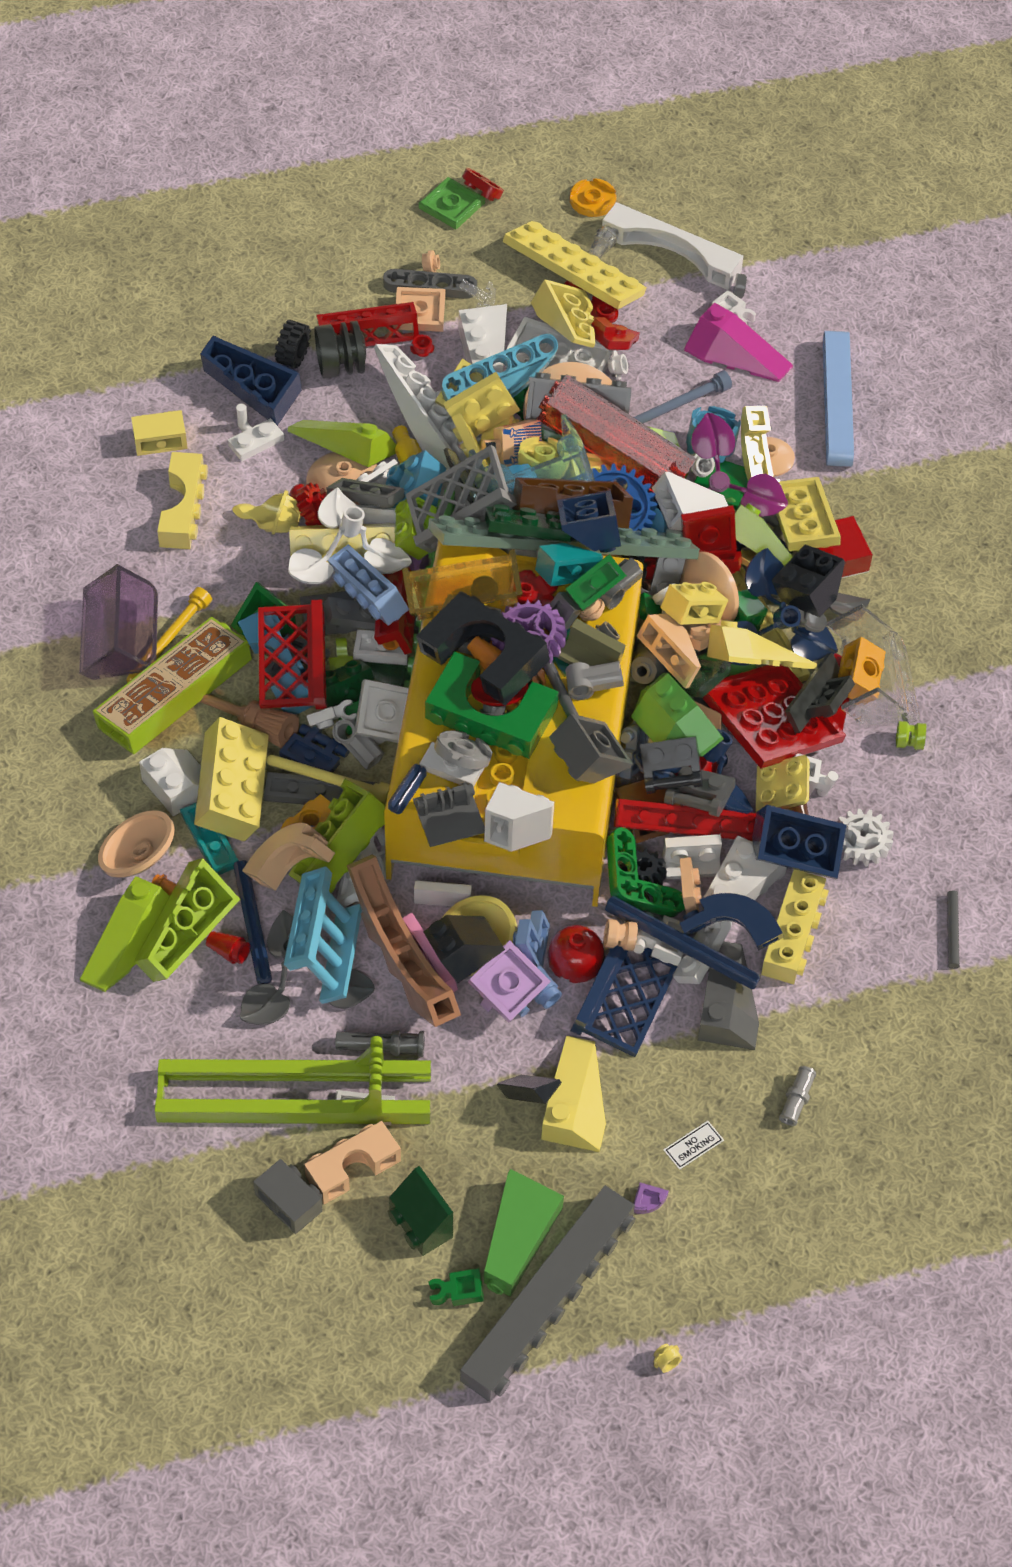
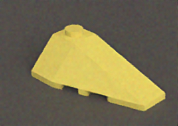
M544 279L531 301L536 315L572 343L593 348L595 346V332L591 324L594 319L590 314L593 306L585 290Z
M721 620V625L711 624L707 657L747 664H766L772 666H779L781 664V666L816 669L817 667L816 663L756 633L738 628V622Z
M566 1035L554 1078L560 1079L562 1083L548 1100L542 1124L541 1140L600 1152L606 1122L595 1041Z

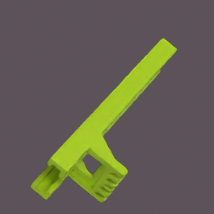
M379 1036L370 1038V1047L356 1060L159 1059L157 1097L155 1100L156 1122L377 1124L382 1121L391 1122V1124H430V1100H382V1082H431V1060H383V1041ZM169 1080L369 1082V1095L363 1100L164 1099V1087H168Z

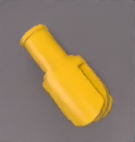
M400 425L393 429L392 435L397 443L395 454L400 464L410 456L422 452L417 440L410 437L406 426Z

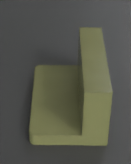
M576 619L571 626L564 648H561L558 659L569 665L582 662L589 666L621 662L626 645Z

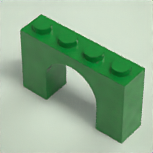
M454 651L425 701V718L436 725H444L456 731L465 732L474 738H479L487 745H495L508 750L513 755L530 759L558 708L559 691L532 681L521 703L513 711L499 716L482 714L476 711L468 702L472 683L480 677V661Z

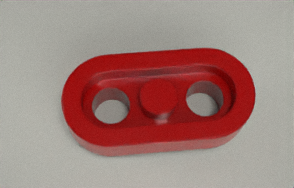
M466 167L462 174V178L465 179L464 184L475 190L477 188L482 191L481 195L486 199L494 201L495 198H501L504 190L479 172Z

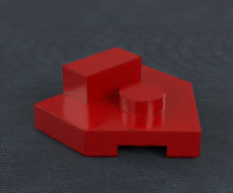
M594 317V321L591 324V327L594 328L595 339L607 350H629L632 343H636L639 339L640 332L627 329L623 325L612 324L605 317Z

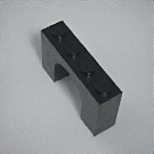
M460 591L416 635L421 653L440 665H443L453 655L454 651L456 652L464 643L474 639L476 636L491 637L501 641L505 645L503 651L480 675V680L484 693L505 706L550 660L547 649L548 645L541 636L532 635L520 623L511 622L497 609H490L476 596H469L463 591Z

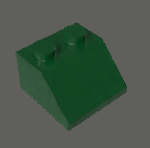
M419 1165L414 1168L389 1197V1210L387 1212L395 1226L401 1225L406 1232L404 1237L410 1248L413 1250L417 1248L421 1255L424 1256L453 1238L454 1212Z

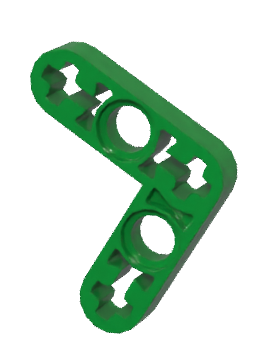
M619 827L615 829L606 840L611 896H615L642 911L667 917L677 916L685 909L682 892L675 888L639 880L634 836L626 828ZM618 861L626 865L627 872L620 869ZM644 891L651 894L653 903L644 897Z

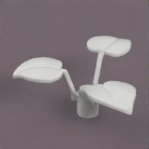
M337 487L324 498L318 510V518L327 528L339 527L338 533L327 554L322 558L321 554L313 549L304 548L297 550L290 557L288 572L290 576L302 583L321 584L331 578L334 571L332 565L326 561L331 557L341 536L344 535L352 538L359 533L361 534L363 548L367 550L364 554V559L381 574H391L410 566L412 560L400 547H395V544L387 539L375 538L369 545L366 538L367 528L362 526L365 516L364 511L348 499Z

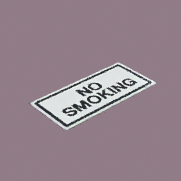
M706 1121L663 1150L675 1165L681 1169L723 1142L724 1139L710 1122Z

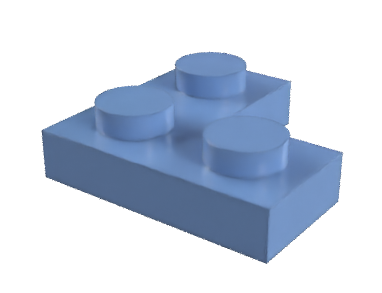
M543 910L532 911L530 919H519L518 930L513 934V944L536 967H543L550 931V924Z

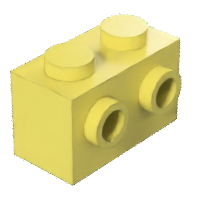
M683 582L682 584L669 585L660 608L680 625L719 623L728 599L716 590L715 585L709 582H702L701 584Z

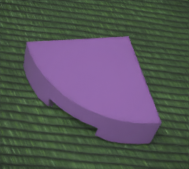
M639 1183L633 1203L635 1205L634 1213L646 1214L657 1210L666 1201L669 1191Z

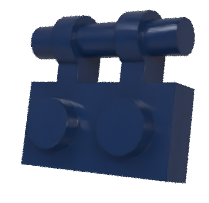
M302 724L299 733L305 737L303 738L294 733L279 751V757L333 773L340 765V757L336 756V754L346 758L350 751L342 743L337 742L335 738L332 739L322 734L321 729L315 726L311 728L306 724ZM316 743L324 746L325 749L319 747L318 745H316Z

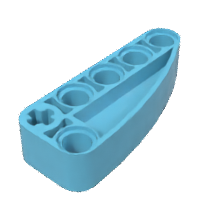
M543 334L452 372L443 379L442 395L445 401L453 398L478 383L470 379V374L478 372L484 379L496 372L493 369V365L500 362L506 366V371L497 372L511 396L514 397L529 385L530 376L535 377L536 372L542 373L556 355L558 342L551 334ZM548 343L553 350L549 353H544L540 350L539 345ZM518 353H525L529 356L530 360L525 363L519 362L516 355ZM452 382L454 386L459 385L457 391L454 392L452 388L448 389L449 383Z

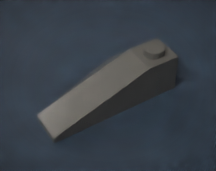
M724 941L718 952L747 967L742 944ZM709 967L698 1041L755 1050L759 1020L752 989Z

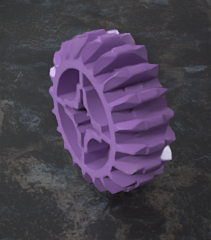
M528 599L522 605L516 601L513 608L506 605L505 613L501 612L506 619L511 622L520 623L527 632L532 635H539L546 641L550 658L549 663H552L553 657H559L561 648H564L566 645L567 629H565V621L563 617H560L557 609L552 610L550 604L542 607L539 600L535 604H531ZM544 628L550 632L549 635L544 634ZM491 638L492 645L503 651L505 645L501 641Z

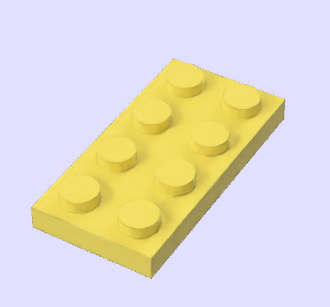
M811 477L779 481L788 501V506L776 515L788 551H799L805 544L814 548L840 545L841 536L820 478Z

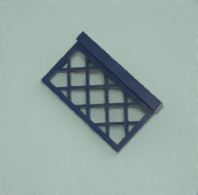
M617 945L614 948H610L570 1031L580 1036L583 1032L630 1056L636 1057L678 966L652 957L653 949L648 947L641 953L644 961L631 964L627 954L629 950H624L621 946ZM662 963L670 967L669 974L657 977L652 964ZM646 966L651 979L639 982L634 969ZM628 971L633 984L620 987L616 975ZM654 984L658 996L646 999L641 987ZM636 989L640 1002L628 1005L623 992ZM617 994L622 1007L609 1010L605 998ZM643 1007L647 1020L635 1022L631 1010ZM625 1012L629 1025L617 1028L612 1015ZM606 1017L611 1030L602 1032L592 1027L595 1020ZM632 1030L637 1040L634 1047L623 1042L619 1033Z

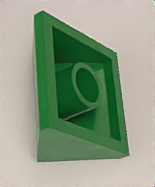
M255 582L230 626L239 634L245 636L238 623L239 621L258 612V607L287 605L262 584ZM294 615L290 621L296 625V617ZM287 624L283 626V629L279 630L282 637H285L287 633L293 634L295 632Z

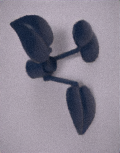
M768 548L757 553L750 561L745 573L746 587L751 595L755 597L766 595V599L777 605L779 609L773 614L774 623L758 632L755 625L748 621H739L737 627L747 629L760 636L777 627L779 629L791 628V631L795 634L790 641L792 651L810 661L820 660L827 653H837L836 642L827 627L821 632H811L805 629V627H798L801 620L799 609L791 605L786 606L785 602H780L771 596L778 595L771 580L784 565ZM729 662L733 665L738 666L751 665L747 663Z
M717 729L724 740L703 757L709 762H717L716 773L721 774L722 768L728 763L726 752L733 743V740L728 733ZM641 752L634 755V759L644 774ZM682 767L655 770L654 779L675 776L674 773H678ZM735 784V788L724 808L740 813H752L753 809L748 799Z

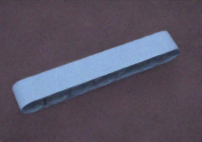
M824 331L823 378L826 466L852 467L854 435L850 333L846 331Z

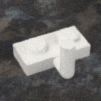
M238 404L236 406L238 427L242 430V433L228 439V446L241 461L284 441V433L271 418L251 427L247 420L246 405Z

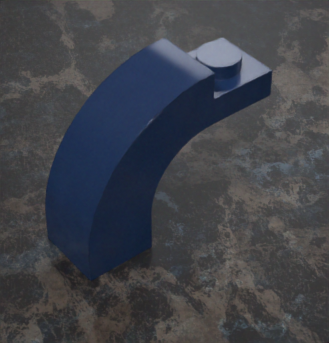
M719 893L699 899L704 910L701 912L693 910L682 917L684 921L679 923L684 934L687 936L716 922L730 921L737 923L747 930L758 951L784 938L777 921L763 905L747 896L735 893Z

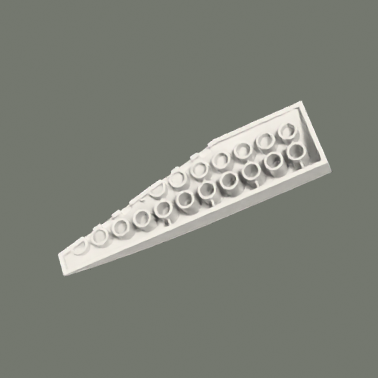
M376 344L374 349L383 372L421 450H426L447 468L446 471L466 460L467 457L460 447L463 441L459 442L452 430L456 426L445 408L435 403L441 391L435 392L429 385L430 379L426 375L415 371L416 365L396 345ZM480 435L475 437L478 444H480L481 438L479 437ZM466 469L461 472L458 482L465 484L471 470ZM475 478L472 487L480 489V485ZM445 481L443 485L447 489L449 482ZM456 485L454 489L455 500L458 502L463 487ZM470 490L464 505L472 504L477 493Z

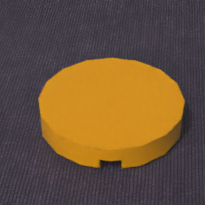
M593 178V181L584 179L574 184L570 190V204L579 214L588 217H599L606 215L616 203L617 195L615 194L614 187L607 181Z

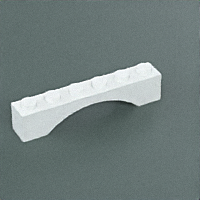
M616 202L602 221V237L621 245L646 244L674 251L691 261L702 272L708 282L729 290L735 281L736 274H740L742 271L743 255Z

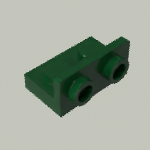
M361 659L348 661L338 669L326 671L327 708L337 706L345 700H352L353 703L359 701L362 681L365 679L375 681L371 667Z

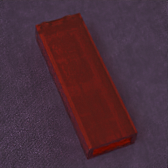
M566 374L561 382L556 380L549 391V394L552 396L550 397L546 394L538 407L542 410L537 418L538 421L584 451L595 454L601 458V462L609 467L614 463L616 469L620 471L622 466L626 465V473H630L635 469L634 477L638 478L643 475L642 484H651L649 493H654L652 487L664 472H670L685 478L696 460L695 457L568 374Z

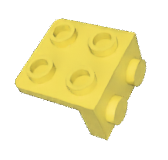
M801 755L785 759L781 763L762 769L757 766L756 813L766 805L786 809L804 805L809 801L810 761L807 756Z

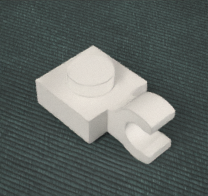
M345 700L337 706L307 715L309 725L311 727L318 726L322 730L333 726V720L339 717L355 720L357 718L356 713L352 715H346L345 713L346 706L352 705L353 701Z

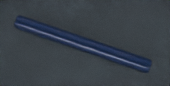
M611 896L607 901L605 910L625 922H636L638 929L750 989L757 987L761 978L760 974L615 896Z

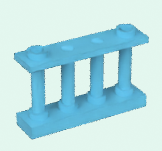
M327 867L302 874L284 965L290 971L307 966L322 982L319 999L322 1004L347 997L361 921L360 913H362L360 904L344 908L329 892L332 872ZM326 905L336 915L334 923L325 914ZM321 928L331 937L330 946L321 938ZM317 950L327 960L325 968L316 960Z

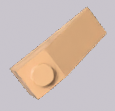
M668 614L648 615L637 637L684 688H689L701 666L687 630Z

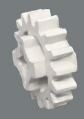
M858 809L856 815L851 811H847L846 818L840 816L838 822L847 824L842 850L844 852L843 860L846 861L849 858H853V865L863 861V864L868 866L869 860L878 864L880 857L886 858L893 844L894 832L889 830L890 823H882L881 814L876 817L872 816V810H869L867 814H863L862 810Z

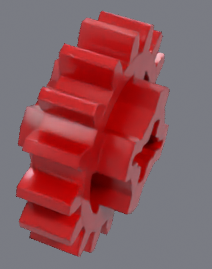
M310 482L297 490L298 495L295 498L299 503L296 505L301 512L300 516L305 518L307 526L323 525L318 518V510L322 501L327 496V492H325L324 488L320 490L318 484L313 485Z

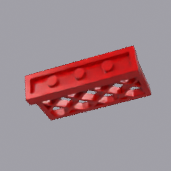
M322 599L311 600V605L258 607L260 709L315 706L316 710L327 709L325 613ZM307 613V620L300 627L290 621L296 614ZM276 615L281 621L271 629L265 624V616ZM285 624L295 630L287 640L277 634ZM299 635L307 640V645L300 652L291 645ZM272 637L281 643L273 653L265 648V643ZM287 648L296 656L287 664H284L277 656ZM300 659L308 665V669L301 676L291 669ZM272 661L282 668L273 678L265 672V668ZM289 673L296 681L285 689L277 681L284 674ZM302 684L308 689V698H296L291 693ZM273 685L282 692L277 699L266 700L265 693Z

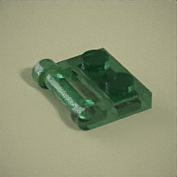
M698 658L701 667L689 688H684L670 672L668 674L689 696L703 698L728 676L731 671L730 662Z

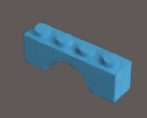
M258 612L238 623L253 652L259 654ZM276 615L265 616V624L271 629L280 622ZM272 637L265 643V648L273 653L281 643ZM287 648L277 656L284 664L293 659L291 651ZM300 660L291 668L299 676L305 672ZM286 673L277 682L287 689L296 679L289 673ZM300 684L291 694L296 698H308V689ZM274 685L271 687L277 699L282 692ZM313 706L282 707L281 709L283 712L297 715Z

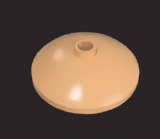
M331 452L320 457L311 465L307 473L306 485L312 482L313 485L318 484L320 490L324 488L325 492H327L326 487L341 478L356 480L364 473L368 475L373 473L377 464L366 467L342 455Z
M699 552L698 559H686L679 584L683 582L691 584L709 582L715 585L716 590L728 599L721 620L734 621L738 613L739 596L736 583L727 566L718 557L708 552Z
M154 810L142 812L128 818L119 824L104 840L98 854L99 866L111 877H131L146 871L155 865L168 851L175 830L172 820L166 813Z

